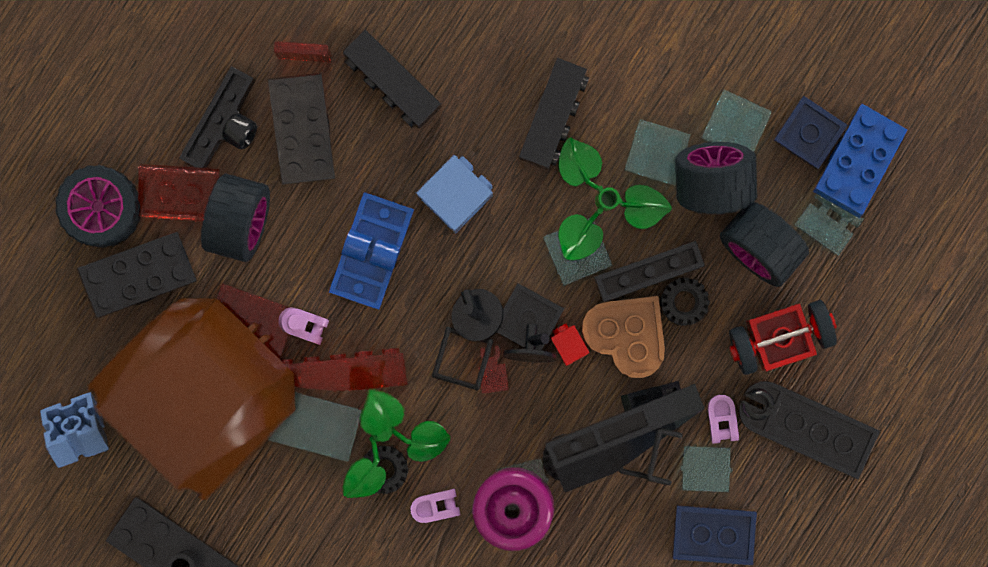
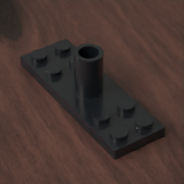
M138 496L134 498L106 539V542L143 567H179V560L183 558L189 562L190 567H240Z

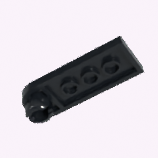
M757 382L746 389L743 396L764 405L763 409H759L740 400L738 408L739 417L747 429L859 480L880 430L773 382Z

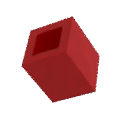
M566 323L553 330L555 336L550 339L565 366L590 353L574 325L569 328Z

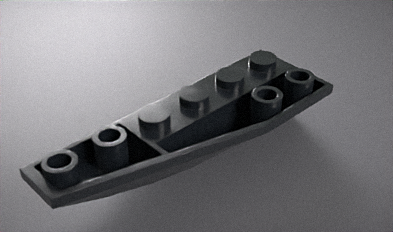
M692 384L545 442L564 493L616 473L654 445L656 433L659 429L674 431L705 408L696 385ZM662 434L661 440L665 438L667 435Z

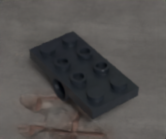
M322 73L269 78L268 85L282 185L335 179Z
M178 232L76 269L96 319L148 302L160 295L197 281Z

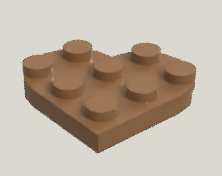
M659 296L604 302L595 305L586 313L582 323V334L585 342L591 350L600 354L611 355L614 365L620 373L632 378H644L652 375L660 368L664 360L665 346Z

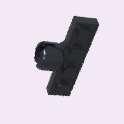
M232 66L230 67L179 157L181 160L204 172L222 142H227L241 150L246 149L251 144L257 132V124L242 115L240 108L256 82L253 77Z

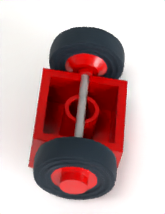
M818 300L808 304L810 318L808 324L806 323L801 305L796 304L747 320L746 324L751 339L748 337L743 326L729 330L732 345L729 347L733 361H737L742 373L748 375L758 370L756 354L762 371H769L817 355L810 335L812 333L816 336L823 349L835 346L837 344L836 322L832 313L829 314L824 302Z

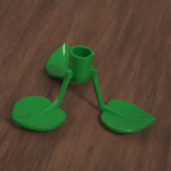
M568 138L565 141L558 161L561 177L570 186H579L585 181L588 186L598 191L595 197V204L598 209L589 220L582 215L575 214L563 220L559 227L558 239L563 257L566 260L583 259L593 254L600 247L603 240V231L599 226L592 223L603 211H610L619 204L621 207H626L624 217L632 227L647 229L658 223L672 210V206L667 199L649 186L634 185L628 188L625 192L626 202H623L615 189H603L602 186L591 182L590 179L598 176L602 168L600 154L592 146L573 138Z
M369 390L367 401L360 416V424L366 433L372 435L369 440L372 444L374 459L372 462L368 458H361L349 468L342 487L344 497L358 498L370 496L383 486L386 472L383 467L378 466L377 441L385 442L394 434L404 443L410 444L407 448L409 458L414 461L423 462L431 460L443 452L450 441V435L439 423L426 421L413 429L411 439L406 438L394 428L402 422L404 417V408L401 403L389 394L377 390Z

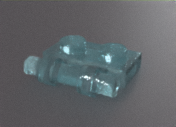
M815 194L814 198L822 203L818 209L810 203L794 226L833 254L839 256L854 235L845 227L850 222L858 228L863 219L852 215L820 195ZM829 209L841 216L839 222L826 215Z

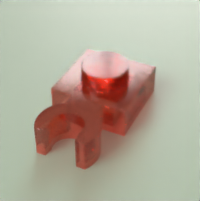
M495 346V355L488 358L481 382L482 393L509 390L505 364H497V360L500 357L499 346ZM481 348L480 355L482 359L485 353V348Z

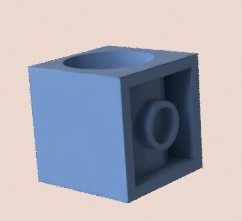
M453 155L417 192V196L456 234L493 197V192L491 191L492 184L484 176L480 175L477 178L472 173L474 169L468 160L463 156L458 159Z

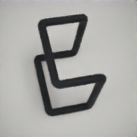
M448 326L444 332L432 377L478 391L493 340L480 341L486 343L487 346L475 384L438 374L449 334L459 335L455 328Z
M659 429L656 433L647 474L623 468L618 470V472L647 479L650 482L671 485V480L653 476L661 435L682 438L683 434Z

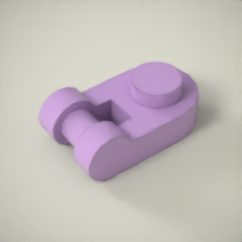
M293 307L286 308L281 312L279 326L284 332L321 345L323 339L321 334L324 327H327L329 323L328 319ZM308 321L314 323L311 333L305 331Z
M726 395L714 396L710 399L707 408L712 444L720 443V440L725 439L738 441L739 434L734 402ZM728 421V428L719 430L718 422Z
M455 489L416 498L411 505L412 517L420 523H428L461 515L459 507H456L454 497H457ZM444 500L446 510L438 511L436 501Z

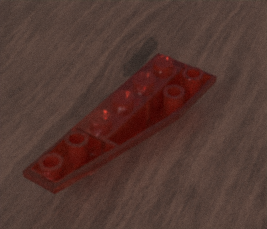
M399 348L382 350V355L373 356L372 351L355 352V358L347 359L346 354L330 355V360L320 361L319 356L304 358V363L293 364V359L281 360L294 373V387L363 390L408 385L405 353H399Z

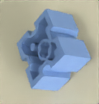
M91 392L72 398L71 404L62 407L61 403L40 410L42 425L46 430L44 432L46 448L58 468L78 461L79 455L90 457L109 450L106 433L103 430L105 427L103 417L96 410L95 405L97 402Z

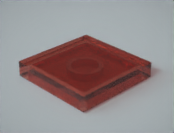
M274 42V53L278 59L331 62L332 53L327 45Z

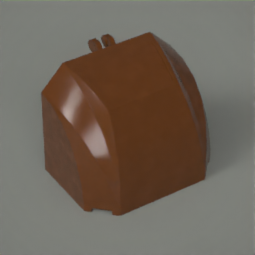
M180 298L138 333L90 382L88 388L89 391L96 394L98 403L95 407L97 412L176 489L183 491L186 487L198 492L197 495L200 499L206 500L226 484L296 411L294 373L264 345L270 339L267 333L259 339L254 335L259 327L256 322L247 328L217 298Z

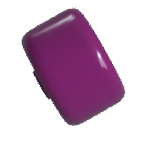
M514 467L501 469L490 475L479 487L472 507L474 523L481 536L488 543L499 549L507 551L527 549L538 543L550 528L554 516L552 493L545 481L532 471ZM508 504H516L520 508V515L517 517L508 516L505 511Z

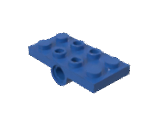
M861 104L842 139L832 152L828 160L829 163L813 192L860 218L902 142L907 129L866 105Z
M364 192L352 227L344 243L342 256L329 293L380 310L414 209Z

